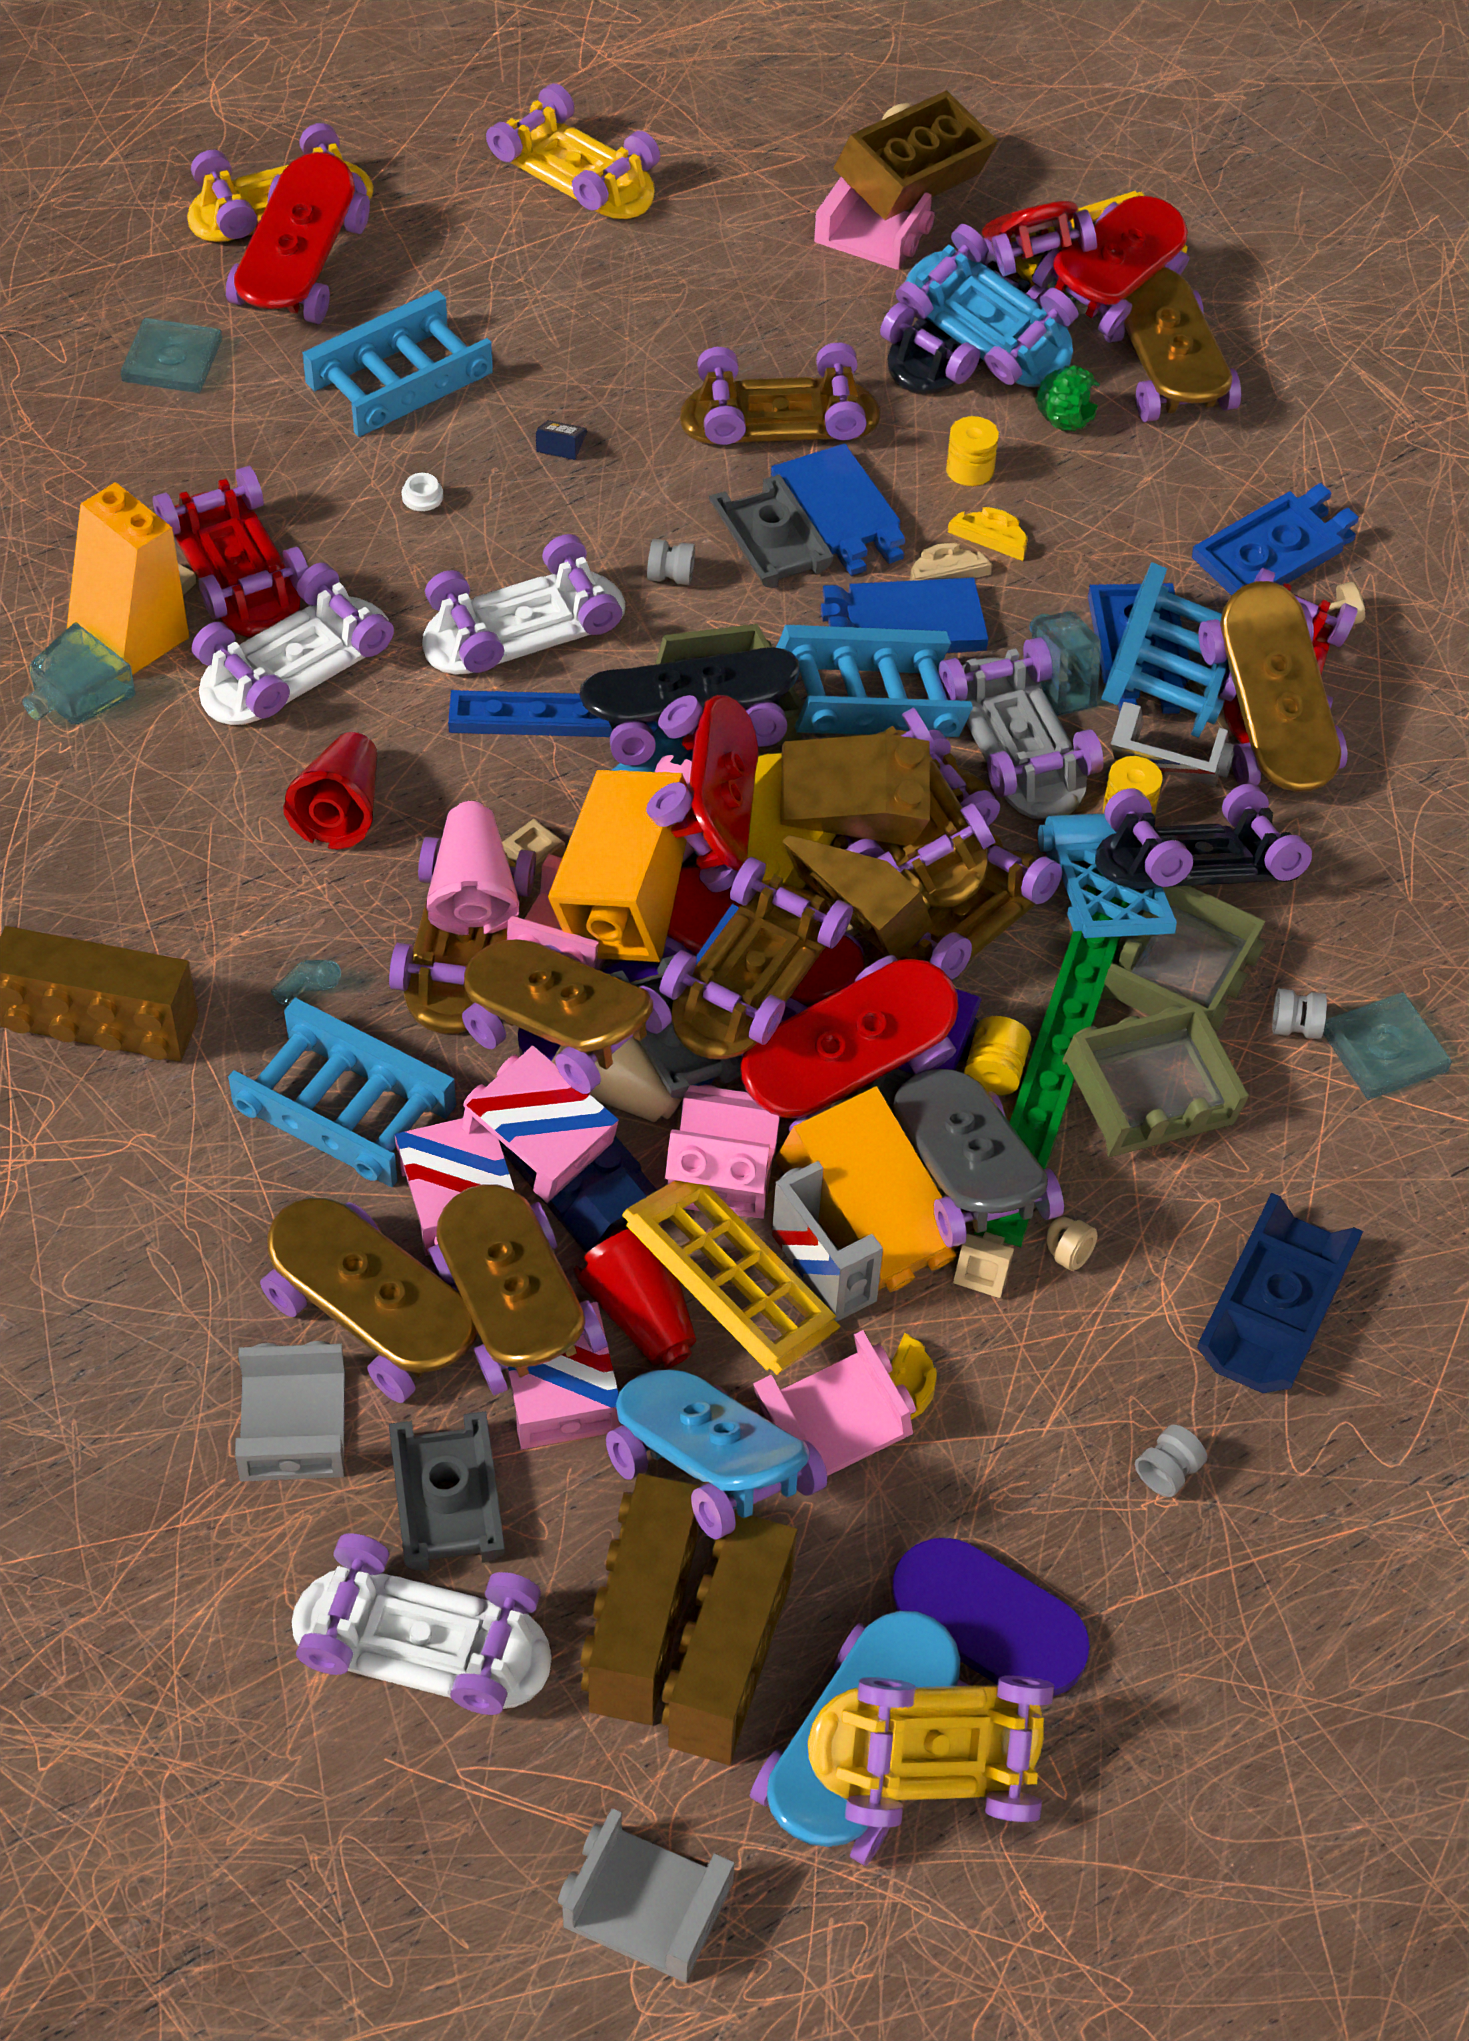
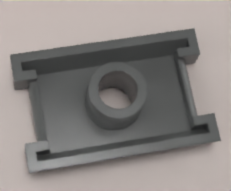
M780 474L763 479L761 493L732 501L726 491L709 496V501L765 587L776 588L778 587L779 579L810 569L817 575L826 570L832 563L834 555Z
M675 955L662 959L657 969L659 974L629 982L623 970L609 974L637 987L647 986L653 989L666 1002L672 1014L673 999L660 993V984L666 968ZM672 1022L658 1034L647 1031V1036L639 1041L672 1098L684 1097L689 1086L718 1076L723 1084H726L741 1075L740 1065L743 1058L741 1055L728 1059H708L696 1055L683 1046L674 1032Z
M486 1411L463 1414L465 1429L413 1435L412 1421L389 1424L404 1562L411 1569L429 1570L428 1560L481 1553L482 1563L499 1558L505 1551ZM442 1482L457 1484L455 1487L446 1490L435 1487Z

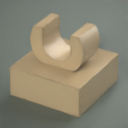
M985 1232L983 1238L967 1234L966 1242L961 1247L953 1283L1001 1298L1014 1249L1003 1245L1004 1237Z

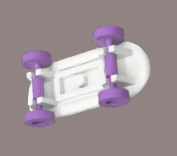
M565 534L549 542L543 551V561L549 571L553 573L545 577L527 580L476 596L470 600L468 596L470 587L462 573L449 570L434 576L425 588V595L432 608L439 611V613L428 623L423 633L422 648L428 662L434 668L444 673L455 675L480 673L509 660L588 635H600L612 630L625 613V600L622 592L613 582L604 576L590 571L585 560L586 548L580 538L573 534Z
M327 563L314 564L302 574L297 584L298 595L310 605L305 609L295 612L240 645L235 642L234 633L222 622L210 623L197 633L192 643V653L204 665H209L200 681L199 696L201 705L210 717L228 725H244L262 718L271 717L279 712L286 703L363 658L372 657L382 652L393 637L394 627L384 612L377 606L363 599L350 597L345 587L339 582L338 573Z
M349 1533L339 1537L333 1553L334 1558L344 1567L337 1566L335 1571H331L316 1579L302 1593L295 1605L292 1629L294 1640L298 1645L296 1656L306 1666L322 1673L341 1675L347 1671L449 1697L461 1707L484 1715H496L505 1708H514L530 1701L542 1690L550 1673L552 1656L549 1641L541 1626L528 1615V1613L536 1610L541 1591L534 1582L517 1574L507 1572L492 1574L485 1590V1596L488 1600L476 1596L384 1574L382 1572L389 1558L387 1548L370 1537Z

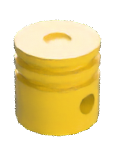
M977 416L963 417L954 422L950 428L946 464L947 474L953 481L964 486H979L990 481L994 475L999 437L996 425L990 420Z
M1126 756L1117 760L1111 766L1103 813L1106 804L1112 796L1121 790L1134 788L1140 790L1150 801L1151 813L1155 816L1163 780L1158 766L1149 759L1139 756Z
M1004 1016L983 1018L977 1023L964 1074L981 1083L987 1092L993 1091L996 1095L1001 1096L1013 1093L1020 1084L1031 1041L1028 1029L1018 1021Z

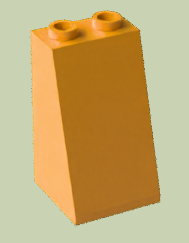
M114 482L80 504L66 631L70 639L123 682L190 637L173 529L118 483Z
M597 770L548 894V899L563 932L599 941V959L661 962L687 840L684 837L675 838L671 833V828L675 823L666 827L657 826L648 816L646 808L652 796L668 784L680 782L688 789L683 773Z
M877 1086L793 1126L775 1158L776 1162L784 1174L793 1168H804L816 1161L820 1162L823 1166L819 1222L839 1250L870 1234L874 1235L883 1247L878 1290L887 1286L889 1292H894L912 1282L916 1278L913 1274L914 1272L927 1265L931 1271H935L957 1257L954 1251L958 1246L949 1248L945 1245L935 1220L934 1201L943 1197Z

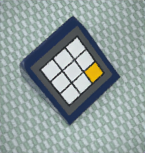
M547 420L536 431V452L576 460L587 434V428Z

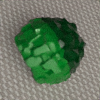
M1077 365L1065 366L1062 369L1054 370L1047 374L1040 383V388L1037 391L1038 396L1035 397L1038 410L1057 429L1062 431L1082 429L1086 423L1094 420L1099 406L1089 400L1091 395L1089 388L1092 385L1099 386L1100 383L1094 379L1092 373Z

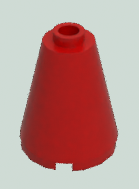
M357 732L341 734L288 786L283 805L284 815L290 827L304 840L312 844L315 839L325 843L328 842L327 848L337 850L353 847L365 838L373 821L378 755L375 744L367 736Z
M629 1228L591 1249L584 1256L588 1264L584 1269L578 1265L574 1267V1274L579 1284L598 1302V1305L653 1365L664 1363L666 1368H671L684 1362L692 1355L690 1348L695 1344L696 1336L680 1281Z

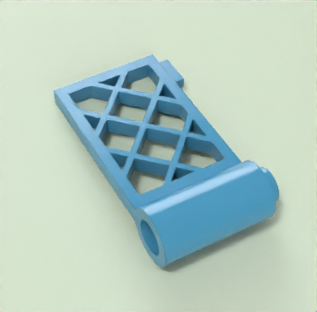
M1104 813L1048 816L1045 825L1039 826L1038 846L1040 852H1046L1047 857L1055 860L1062 868L1061 877L1072 907H1068L1067 915L1073 931H1082L1084 938L1175 934L1177 921L1163 888L1147 889L1141 894L1130 888L1119 886L1099 875L1100 872L1095 864L1096 850L1105 838L1117 833L1106 821ZM1070 861H1085L1092 865L1086 869ZM1085 885H1090L1103 892L1096 896L1082 888ZM1116 897L1130 903L1127 908H1123L1109 901ZM1143 909L1159 918H1145L1137 913ZM1096 912H1100L1113 918V920L1093 921L1091 916Z

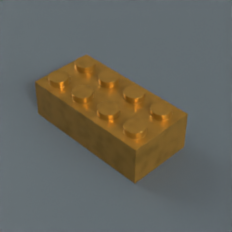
M945 90L851 134L833 169L886 221L916 206L924 193L932 194V197L980 174L998 140L955 97Z
M10 926L4 927L0 936V1027L8 1028L13 1032L21 1034L29 1032L50 1036L62 1042L76 1041L97 1045L108 1051L123 1050L143 1054L155 1060L169 1059L182 1062L199 1018L189 960Z
M638 1473L633 1493L627 1491L623 1493L618 1515V1523H622L619 1539L612 1538L606 1560V1570H609L606 1587L599 1586L593 1611V1618L597 1619L594 1636L587 1634L580 1661V1667L584 1668L581 1691L589 1692V1713L653 1725L699 1536V1523L696 1520L691 1503L692 1492L701 1487L699 1485Z
M735 1511L736 1524L734 1531L715 1541L712 1559L716 1561L712 1576L704 1574L697 1593L696 1606L700 1607L696 1622H687L681 1638L679 1653L683 1654L679 1671L671 1669L666 1680L662 1701L666 1702L661 1722L662 1725L669 1726V1748L731 1766L793 1579L797 1528L753 1515L742 1518L738 1515L737 1511Z

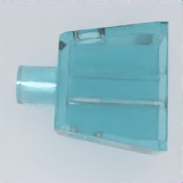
M1066 611L1054 615L1040 614L1031 621L1029 630L1032 633V639L1041 637L1046 642L1050 651L1053 668L1051 678L1038 683L1056 715L1061 716L1097 707L1101 640L1075 612Z
M75 622L31 662L29 669L34 691L24 697L22 703L27 713L37 721L55 710L71 724H80L136 695L131 667L126 661Z

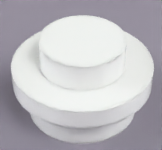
M428 473L411 475L402 488V501L412 510H432L439 506L443 500L442 486L433 475Z

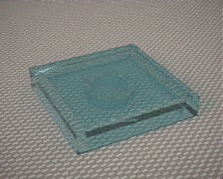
M143 318L120 370L122 382L200 394L222 342L221 329Z
M1404 992L1325 1020L1323 1035L1367 1100L1447 1072L1452 1063V1060Z

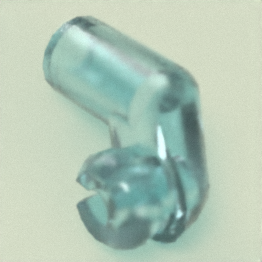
M332 960L302 961L272 988L271 993L278 1003L288 1006L303 991H327L334 988L341 978V968Z

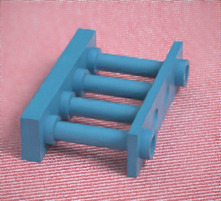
M437 289L302 352L306 384L315 392L333 383L352 402L354 433L358 437L493 373L491 341L485 338L468 347L454 334L447 324L446 297ZM433 335L452 353V355L435 363L416 345V343ZM401 351L419 370L401 379L382 359ZM367 367L385 387L367 395L349 375Z
M1151 562L1137 592L1101 699L1118 705L1125 689L1133 692L1134 688L1197 713L1191 735L1199 738L1206 723L1214 725L1222 709L1224 700L1217 697L1228 659L1223 663L1213 664L1210 669L1150 645L1151 640L1144 637L1151 638L1153 634L1202 654L1198 633L1160 619V614L1153 610L1159 612L1162 608L1200 624L1214 619L1221 621L1222 613L1169 593V588L1162 585L1167 568ZM1143 661L1205 685L1203 696L1141 672L1142 667L1135 665V663L1142 665Z
M785 625L776 648L786 649L795 654L800 664V673L807 692V698L795 724L796 732L871 735L883 732L891 726L895 730L908 732L910 729L902 714L914 707L928 731L938 730L945 737H959L973 709L971 701L948 700L938 671L940 662L944 660L951 645L947 631ZM818 669L840 670L848 697L826 696ZM859 671L880 672L889 698H868ZM899 672L920 673L929 700L908 699Z
M295 997L284 1010L289 1040L255 1081L235 1070L228 1076L233 1105L245 1116L250 1118L258 1117L352 1166L365 1179L370 1181L378 1180L393 1187L397 1182L395 1154L392 1153L396 1148L395 1134L409 1131L423 1112H432L447 1119L456 1107L454 1078ZM312 1050L329 1059L295 1101L272 1090L304 1051ZM351 1070L368 1079L335 1122L312 1111L344 1071ZM392 1091L408 1100L375 1143L352 1132L383 1092Z

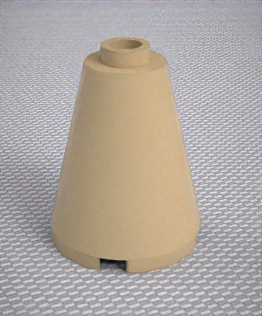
M631 1037L612 1054L613 1065L607 1070L601 1068L598 1061L595 1062L601 1076V1082L589 1094L598 1102L651 1122H656L661 1116L669 1119L682 1098H672L639 1040L634 1039V1037ZM560 1046V1048L558 1049L557 1053L555 1054L552 1062L555 1065L556 1056L561 1051H563L567 1046Z

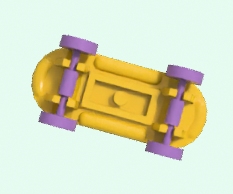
M549 84L541 90L539 101L536 100L531 104L529 114L523 119L515 120L511 118L507 123L498 122L487 130L486 140L488 146L498 159L519 167L579 201L582 206L589 210L596 211L610 218L629 219L645 213L652 205L655 196L654 183L647 170L654 167L660 160V150L655 140L648 133L638 130L625 139L624 148L621 147L616 151L580 130L562 124L574 114V103L570 94L558 84Z
M317 123L308 127L300 137V147L304 155L313 152H324L339 157L347 164L353 175L355 192L368 195L370 200L374 190L371 178L358 166L343 160L338 149L340 141L333 127L325 123ZM207 150L200 153L191 165V173L196 183L202 187V192L193 200L189 207L187 218L191 231L197 237L212 242L230 241L254 234L268 204L270 185L274 177L278 174L281 175L288 165L236 178V180H232L230 177L231 165L225 154L218 150Z
M1002 1676L999 1678L998 1686L915 1687V1685L897 1679L880 1677L862 1678L859 1680L858 1688L850 1689L835 1696L820 1710L812 1723L808 1738L809 1761L815 1776L828 1790L847 1799L845 1818L857 1824L873 1827H895L901 1825L903 1804L896 1800L986 1797L985 1812L992 1817L1017 1822L1037 1821L1041 1816L1042 1800L1036 1796L1021 1793V1785L1024 1783L1028 1785L1037 1784L1038 1773L1034 1768L1040 1757L1044 1740V1718L1040 1705L1052 1703L1054 1684L1032 1677Z

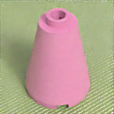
M465 801L451 809L447 816L426 900L428 919L437 928L458 935H469L468 927H484V934L495 933L508 927V920L511 915L518 917L520 902L492 810L479 802Z

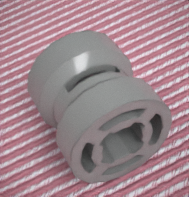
M652 539L648 558L647 579L661 582L666 577H669L676 584L690 586L695 563V544L682 542L678 546L670 547L666 540Z
M1278 988L1273 1010V1034L1288 1036L1292 1032L1303 1033L1306 1038L1320 1040L1324 1032L1326 1020V994L1310 992L1307 996L1296 995L1291 989Z
M1172 1424L1158 1436L1156 1448L1150 1447L1146 1449L1136 1459L1135 1468L1140 1478L1150 1489L1164 1497H1172L1184 1486L1185 1476L1196 1473L1206 1463L1208 1457L1204 1446L1193 1433L1182 1426Z

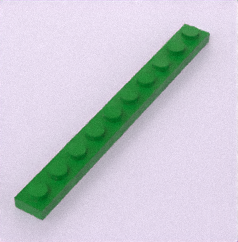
M1090 885L1087 888V892L1096 896L1103 892ZM1116 897L1109 901L1123 908H1127L1130 903ZM1096 912L1091 916L1093 921L1113 920V918L1100 912ZM1073 931L1009 1122L1043 1169H1046L1075 1082L1068 1064L1064 1065L1062 1060L1073 1036L1082 1029L1093 1026L1103 995L1107 972L1114 961L1121 936L1084 938L1082 931ZM1020 1212L987 1221V1230L979 1233L974 1230V1234L983 1237L985 1232L1004 1237L1003 1243L1022 1247L1031 1218L1023 1220Z

